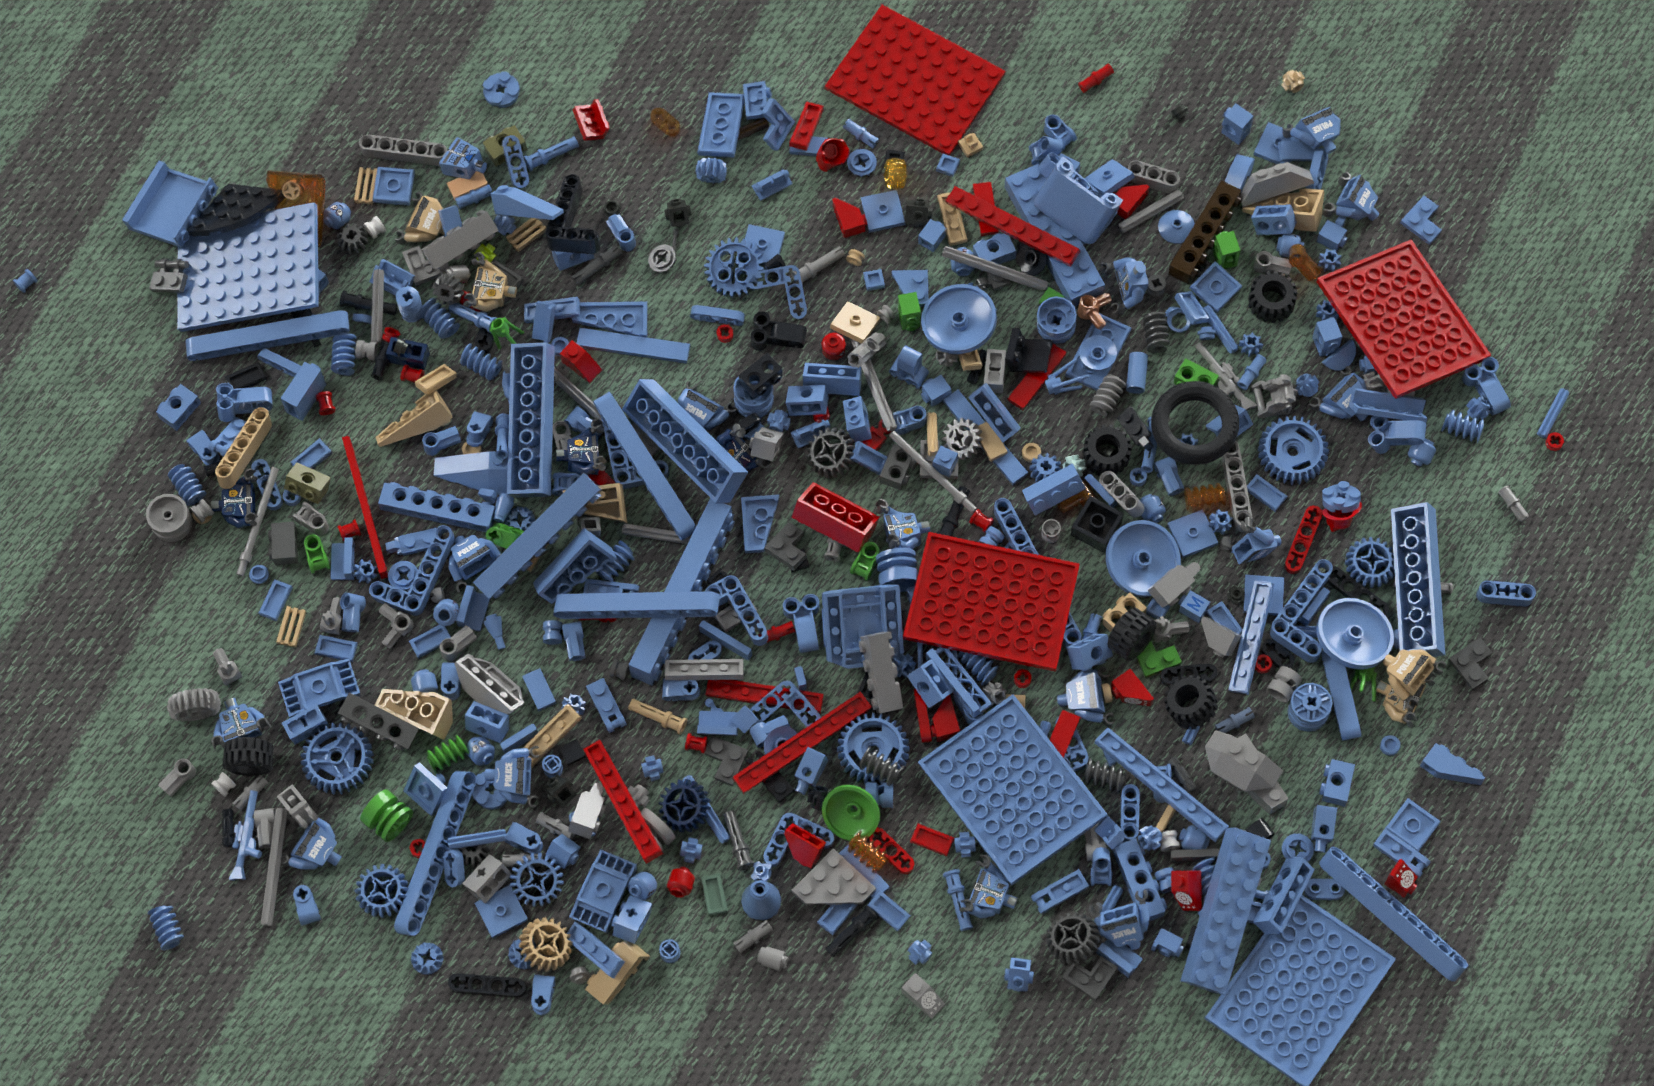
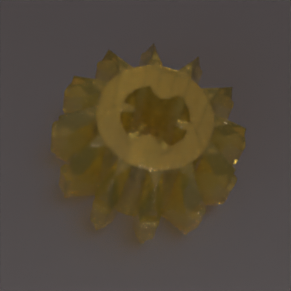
M887 159L884 169V182L887 188H904L907 178V165L904 159Z

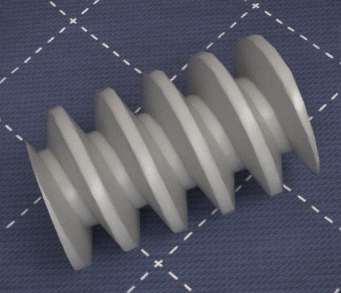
M1111 374L1103 378V382L1100 384L1096 395L1093 397V401L1089 405L1092 411L1102 416H1107L1106 412H1113L1111 406H1116L1117 404L1114 400H1119L1120 396L1118 394L1123 393L1121 388L1126 387V383Z

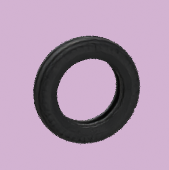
M1183 382L1168 389L1158 399L1152 412L1151 428L1158 446L1172 459L1191 465L1207 464L1221 458L1233 446L1239 431V415L1231 398L1220 388L1206 382ZM1195 400L1211 405L1218 412L1222 421V429L1219 435L1204 445H1189L1178 440L1169 428L1168 418L1172 410L1179 404Z

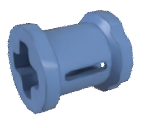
M28 269L18 279L13 280V283L22 293H25V289L31 284L38 282L37 278Z

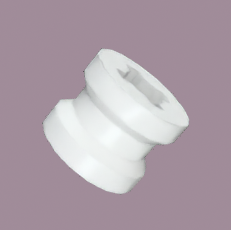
M377 216L373 217L371 222L364 223L365 229L373 239L377 238L379 233L386 232L383 223Z
M223 772L219 775L218 780H214L211 783L224 797L231 788L236 786Z
M1177 831L1162 832L1160 846L1162 852L1180 848V843L1176 839Z

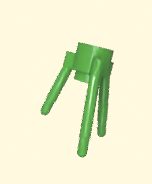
M505 317L496 318L491 323V328L489 329L498 349H501L498 336L506 337L511 344H517L509 335V327L520 334H524L521 329L510 323Z
M1375 667L1356 669L1350 683L1351 691L1358 677L1361 680L1360 692H1363L1365 682L1371 679L1372 701L1375 702L1377 673L1374 672Z

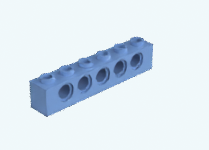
M395 482L390 484L384 483L378 502L380 510L487 532L494 523L495 506L489 502L478 503L470 498L459 499L451 494L440 495L433 490H427L426 492L414 486L403 487ZM400 496L406 497L403 501H397ZM418 500L424 501L421 505L415 504ZM442 504L441 508L434 509L435 505ZM455 508H460V509H461V510H460L459 512H457V513H453V512H452V510L455 509ZM473 512H479L476 517L470 516Z

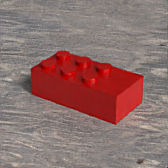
M813 482L797 500L791 518L859 552L874 534L880 516Z

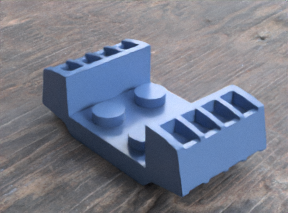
M349 658L294 674L278 682L290 718L315 704L322 707L346 699L349 692L360 698V691Z
M600 849L576 898L569 917L608 933L612 925L614 913L625 892L628 881L636 874L637 864Z

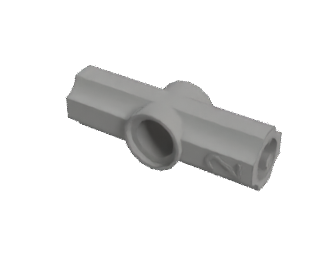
M875 332L866 338L848 355V363L852 367L859 368L886 345V337L882 333Z

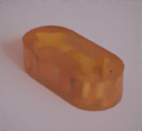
M655 108L651 111V122L663 133L670 137L679 134V122L666 110ZM657 114L659 116L662 114L663 120H661L660 118L656 119L655 115ZM667 123H668L670 126H674V125H675V130H673V129H670V130H669V127H668Z

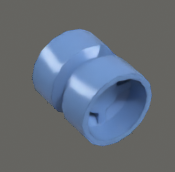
M865 782V790L872 795L878 805L882 808H893V784L887 786L886 782H882L881 785H878L877 782Z

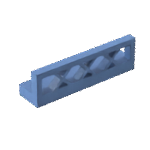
M1353 388L1348 405L1359 414L1406 421L1419 420L1425 423L1428 419L1422 413L1426 400L1418 397L1404 395L1395 399L1391 393Z
M940 647L934 651L932 648L926 652V660L932 659L954 690L952 693L972 718H975L992 706L991 701L949 649ZM943 651L949 657L948 663H944L938 656ZM949 667L958 668L960 678H956ZM961 682L970 683L972 693L967 692L961 685ZM973 697L982 698L985 704L979 707L973 700Z

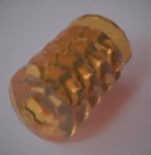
M1216 483L1215 488L1212 484H1208L1207 489L1204 485L1200 486V490L1197 486H1193L1192 491L1189 487L1185 488L1184 498L1187 511L1189 506L1195 511L1197 505L1202 510L1204 504L1211 508L1212 502L1218 507L1219 501L1222 502L1223 506H1226L1225 490L1223 486L1221 487L1220 483Z
M860 830L848 843V852H854L855 858L861 856L860 863L867 861L866 868L873 866L872 873H877L891 856L885 858L887 851L879 853V845L873 848V840L867 843V835L861 838L862 830Z

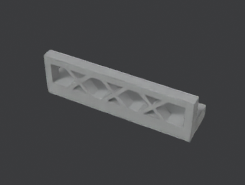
M743 659L665 660V680H731L744 678Z

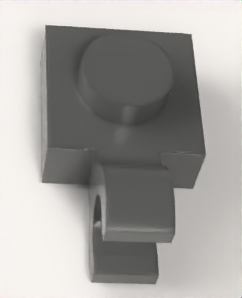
M987 272L986 277L977 279L978 283L976 284L981 290L991 287L993 291L1010 286L1011 281Z

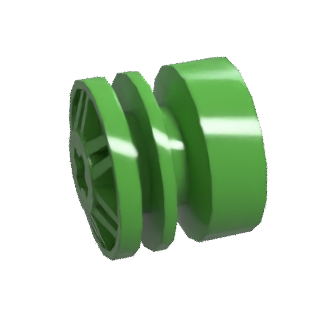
M384 789L374 796L364 808L360 817V821L370 830L376 828V835L381 836L385 842L395 839L408 825L413 815V810L406 807L403 802L397 803L398 798L388 789Z

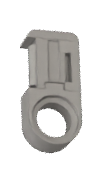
M557 421L553 424V435L557 450H567V440L572 438L569 426L565 421ZM559 426H564L566 432L564 434H557L556 429Z

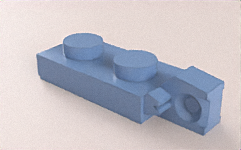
M436 528L394 538L395 541L385 543L387 553L397 552L398 555L403 554L404 556L426 551Z

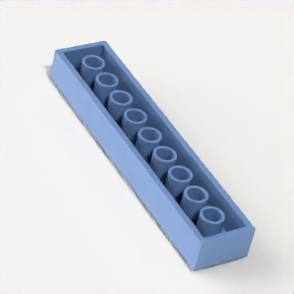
M711 498L709 499L664 592H702L703 587L701 585L703 580L707 581L711 572L709 568L711 564L716 563L719 555L717 552L720 547L723 548L727 539L725 535L734 526V514H732L731 506L725 503H715ZM685 617L651 618L629 663L631 677L649 685H653L654 681L659 680L662 673L660 669L665 664V660H669L670 657L668 652L671 647H675L678 641L677 634L679 630L682 631L685 627Z

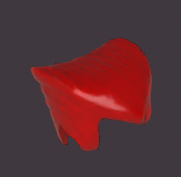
M829 138L824 140L816 155L819 169L827 172L833 167L844 164L849 157L850 150L843 139Z

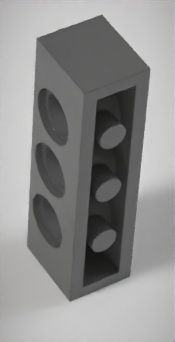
M350 692L338 712L342 716V721L350 725L352 721L359 725L358 729L369 733V731L376 733L377 739L385 743L389 740L394 743L393 747L401 751L410 749L420 730ZM364 709L366 711L364 719L360 720L355 717L357 710ZM376 718H381L384 721L383 726L379 729L373 727V721ZM393 727L401 729L399 737L394 738L390 735V730Z

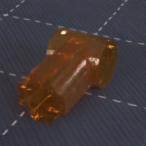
M1295 244L1290 248V265L1296 267L1308 281L1316 279L1321 273V269L1306 253L1305 247Z
M1082 481L1086 489L1057 504L1062 513L1079 505L1084 506L1090 496L1096 499L1087 481Z

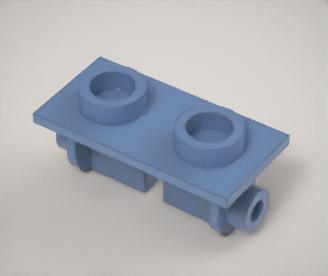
M783 169L752 185V188L761 201L793 183L789 179L788 171Z
M823 419L821 423L815 422L792 431L791 434L797 448L809 445L808 441L814 442L813 435L819 436V430L825 433V429L830 428V423L828 420L824 421Z

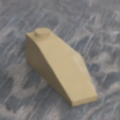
M1299 189L1300 192H1287L1244 206L1242 210L1253 215L1256 206L1291 204L1297 221L1294 229L1317 232L1322 219L1324 190Z
M436 390L428 396L426 394L415 402L417 406L412 411L406 410L403 412V416L398 423L392 422L377 435L376 441L379 447L447 425L450 419H452V415L438 391Z
M382 689L375 703V706L443 740H445L453 723L452 700L436 692Z

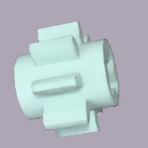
M1078 454L1065 457L1066 461L1062 464L1063 468L1073 463L1079 476H1083L1082 472L1086 469L1085 460L1080 459Z

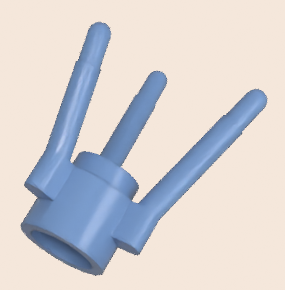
M1077 359L1067 363L1055 373L1048 375L1049 379L1045 380V384L1049 394L1054 393L1056 395L1061 392L1082 389L1081 385L1065 388L1063 386L1087 379L1089 375L1061 382L1060 377L1056 378V376L1076 363Z

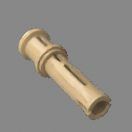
M634 698L630 702V711L661 723L663 728L673 729L679 735L683 733L687 725V718H679L670 711L663 712Z

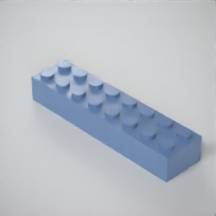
M1036 164L1006 177L1004 188L1022 220L1080 249V253L1071 267L1048 255L1046 265L1065 299L1069 300L1075 307L1079 305L1080 299L1084 295L1097 297L1104 294L1105 284L1081 240L1035 206L1034 200L1047 180L1038 169L1039 164Z
M547 342L511 344L507 494L515 498L551 496L555 347Z
M639 379L622 410L715 503H730L748 471L655 380Z
M583 473L473 583L489 599L493 597L495 599L499 598L505 592L504 587L507 584L512 585L519 578L517 574L521 570L526 571L533 564L531 560L534 557L539 558L546 551L544 547L548 543L553 544L560 537L558 533L562 529L566 531L574 523L572 519L576 515L580 517L587 511L585 506L588 503H595L601 497L599 493L602 490Z
M1428 502L1391 509L1399 649L1407 651L1422 649L1433 657L1445 655L1436 509Z
M1226 828L1181 982L1215 994H1226L1271 840L1238 828Z

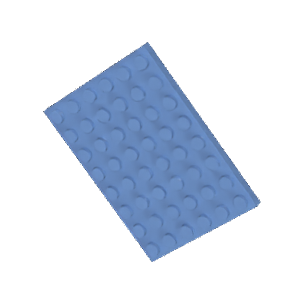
M316 203L266 211L259 214L261 218L226 233L221 234L220 231L211 232L209 236H189L183 247H178V259L188 261L189 268L183 269V273L188 275L184 293H178L177 329L180 332L319 307L318 214Z
M1014 694L918 761L920 767L1011 886L1108 816Z
M1301 895L1283 932L1263 934L1228 984L1226 994H1221L1206 1015L1205 1020L1300 1086H1309L1396 958Z

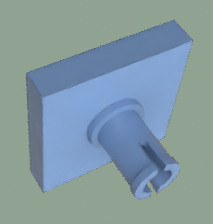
M419 762L413 767L403 791L432 816L437 812L447 787L444 785L446 781L442 774L438 773L434 776Z

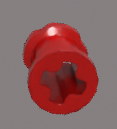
M405 365L400 379L401 381L407 380L415 383V381L424 376V370H416L410 368L409 365Z
M324 391L318 393L315 397L320 406L319 414L325 416L335 413L336 408L333 406L331 399L333 397L332 392Z
M977 509L970 518L969 523L971 525L975 524L986 533V530L992 526L994 519L981 513V510Z
M356 520L344 526H337L343 542H345V538L361 535Z
M688 733L685 750L692 749L705 754L708 737L704 736L702 738Z

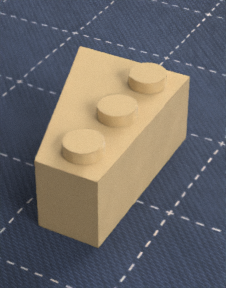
M615 483L598 486L602 490L599 493L601 497L595 503L590 502L585 506L587 511L584 515L627 523L623 485Z
M623 941L621 943L618 942L612 948V951L625 961L614 979L600 969L596 975H592L588 980V986L585 990L603 1005L609 1004L626 985L625 982L630 975H634L638 971L636 968L643 959L647 961L650 957L636 944Z

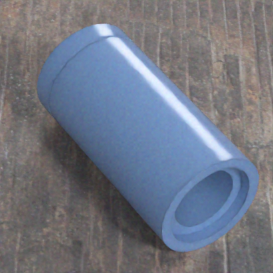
M1132 352L1129 354L1126 391L1129 393L1141 394L1145 392L1148 355L1146 353Z

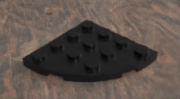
M227 184L187 231L189 236H209L211 232L220 231L222 234L233 231L261 218L259 214L268 208L270 210L274 209L285 199L282 190Z

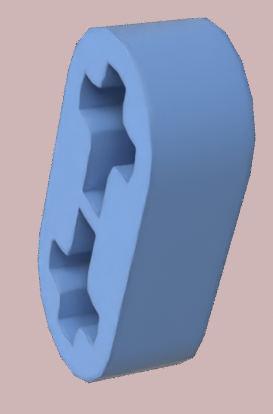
M709 641L692 652L688 660H694V657L697 659L701 658L700 660L717 659L722 653L721 645L717 641ZM709 647H717V653L714 654L713 652H710L709 654H707L710 651Z
M459 849L448 850L443 855L445 881L450 887L462 885L465 881L463 854Z

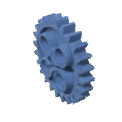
M737 237L734 242L728 238L727 244L721 240L720 247L716 244L714 245L716 251L709 250L712 257H706L709 263L704 264V266L709 270L704 273L706 276H710L707 278L708 283L713 282L711 287L712 289L717 287V293L723 290L725 297L730 293L731 298H733L735 293H737L739 298H741V292L748 295V289L751 288L747 285L746 280L739 281L738 278L741 274H747L748 276L750 273L765 270L763 267H760L765 264L763 260H759L762 254L757 253V247L752 248V242L746 245L745 239L739 243ZM737 252L736 265L738 268H735V283L732 284L733 271L731 268L734 267V253ZM728 254L731 256L729 261H722L724 255ZM742 256L749 257L746 263L740 262ZM729 273V277L726 280H721V274ZM752 276V279L749 280V283L757 285V279H763V276L762 278H756V276Z

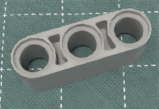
M1135 160L1129 163L1128 170L1139 172L1137 174L1133 173L1135 178L1130 182L1138 185L1147 184L1152 189L1169 194L1178 190L1180 181L1178 173Z
M1105 471L1101 474L1099 478L1100 484L1131 517L1141 516L1144 512V505L1112 471Z

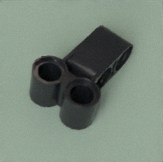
M764 311L757 312L754 315V330L751 332V346L754 350L761 351L766 348L767 344L793 348L795 346H798L797 348L804 347L807 333L805 326L770 321L769 314ZM759 321L766 322L764 325L758 324ZM762 338L763 341L757 342L755 339Z

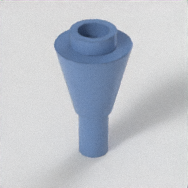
M492 614L485 617L486 620L483 624L493 639H495L498 650L506 648L502 638L501 616Z

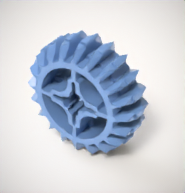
M1372 536L1369 537L1368 542L1365 538H1362L1361 543L1356 541L1354 546H1350V552L1346 554L1347 560H1345V565L1348 566L1346 571L1352 572L1350 577H1356L1357 583L1362 581L1364 587L1369 583L1370 588H1373L1375 583L1379 588L1382 583L1387 584L1388 579H1392L1394 576V553H1391L1393 548L1386 547L1387 541L1381 544L1380 538H1377L1376 542L1373 541ZM1368 550L1366 556L1356 558L1359 553ZM1370 556H1371V560H1372L1373 563H1374L1373 567H1372V564H1369L1370 562H1368L1369 559H1370ZM1386 567L1382 573L1375 574L1376 569ZM1360 568L1365 569L1367 573L1363 572Z
M530 853L531 860H528L524 855L523 860L525 863L522 864L518 860L516 863L520 868H512L517 874L510 875L511 879H516V882L510 883V886H517V889L513 890V894L521 893L518 896V900L526 897L524 904L527 905L530 899L532 900V906L535 907L538 900L540 906H543V899H546L549 904L551 903L549 896L552 895L556 899L557 895L553 892L555 890L561 892L562 889L557 887V884H564V881L558 880V877H562L563 873L556 872L561 868L560 865L552 866L556 862L555 859L551 860L550 863L548 862L549 855H546L543 860L541 859L542 853H538L537 859H534V854ZM541 863L550 869L544 872H537L532 864ZM527 867L530 878L521 885L520 876ZM532 870L534 874L543 876L540 879L542 889L536 883H531L533 880ZM553 874V885L547 892L543 885L544 880ZM530 887H537L542 895L533 896L524 890Z
M384 864L380 865V869L373 865L374 871L370 872L369 869H366L367 876L360 874V878L363 881L356 882V885L360 887L355 889V893L358 894L356 900L360 902V908H365L364 911L367 914L371 912L373 917L378 912L381 918L384 917V912L391 917V910L394 909L396 913L399 912L397 906L401 907L403 903L401 900H404L406 897L408 881L403 880L405 875L403 873L399 874L398 868L393 870L392 865H389L387 869H385ZM379 877H389V878H392V879H391V880L388 879V880L382 882V881H379L377 878H379ZM372 882L374 884V888L370 892V895L367 896V888L369 884ZM377 885H379L380 888L385 889L387 897L381 892H379V888ZM397 885V893L395 897L392 899L390 897V893L394 889V886ZM384 900L386 901V904L377 905L372 902Z

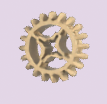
M546 917L541 921L535 919L534 923H528L527 927L522 930L523 934L519 937V940L522 941L519 944V948L523 949L520 955H526L525 962L530 960L532 962L530 966L537 965L538 971L543 967L546 972L550 968L554 971L558 966L562 967L565 964L564 961H567L572 953L570 947L573 942L567 940L571 937V934H565L567 927L560 928L561 922L554 924V918L550 919L549 922ZM532 937L534 938L533 941H534L535 944H536V948H535V949H534L533 944H532ZM556 940L559 944V952L557 951L558 948L555 944ZM549 941H551L548 945L543 946V947L541 948V946H542L543 944H545V943L547 944Z

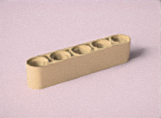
M260 407L252 412L217 466L215 473L218 483L223 489H229L236 484L270 431L272 422L267 409Z

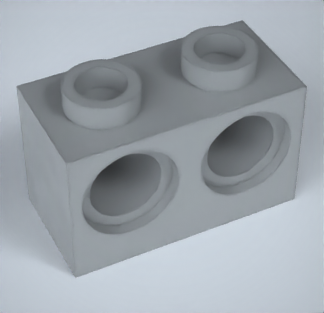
M987 349L984 384L987 383L994 393L1003 394L1006 350Z

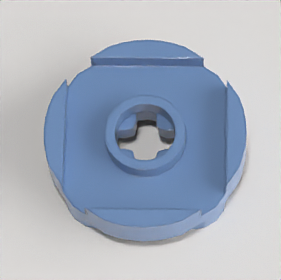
M503 71L494 74L484 81L483 94L485 100L490 105L505 108L516 102L520 92L519 84L508 72ZM500 87L505 88L504 93L496 91H498V88Z
M1341 481L1322 490L1323 506L1331 512H1335L1336 509L1342 510V513H1348L1356 510L1360 505V491L1350 486L1346 481Z
M484 771L476 775L477 781L472 793L473 798L485 809H498L507 802V799L500 795L498 789L494 791V794L486 791L490 785L494 786V781H486Z

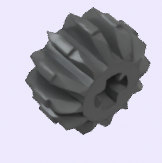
M347 223L346 229L341 227V233H337V238L339 239L337 243L342 251H348L350 255L353 251L359 254V249L365 251V245H368L369 241L367 239L368 233L364 230V227H358L356 223L352 227Z
M447 273L439 276L432 286L435 289L433 294L438 296L436 301L442 300L443 305L448 303L450 306L458 303L464 295L462 290L464 284L459 283L461 278L455 279L454 274L449 276Z
M487 844L457 849L463 854L464 865L467 866L471 862L472 866L476 867V861H479L481 864L482 858L485 859L488 856L486 852L490 851V847L486 846ZM473 847L476 849V852L473 853L470 851V848Z

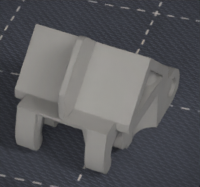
M1282 374L1276 379H1270L1267 382L1260 380L1251 385V390L1254 391L1257 403L1258 418L1290 414L1292 409L1291 403L1296 401L1295 398L1298 390L1293 389L1291 378L1288 375ZM1261 389L1268 390L1271 394L1272 401L1266 404V408Z

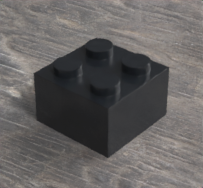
M1090 496L1072 525L1070 535L1104 553L1110 538L1122 524L1124 514Z

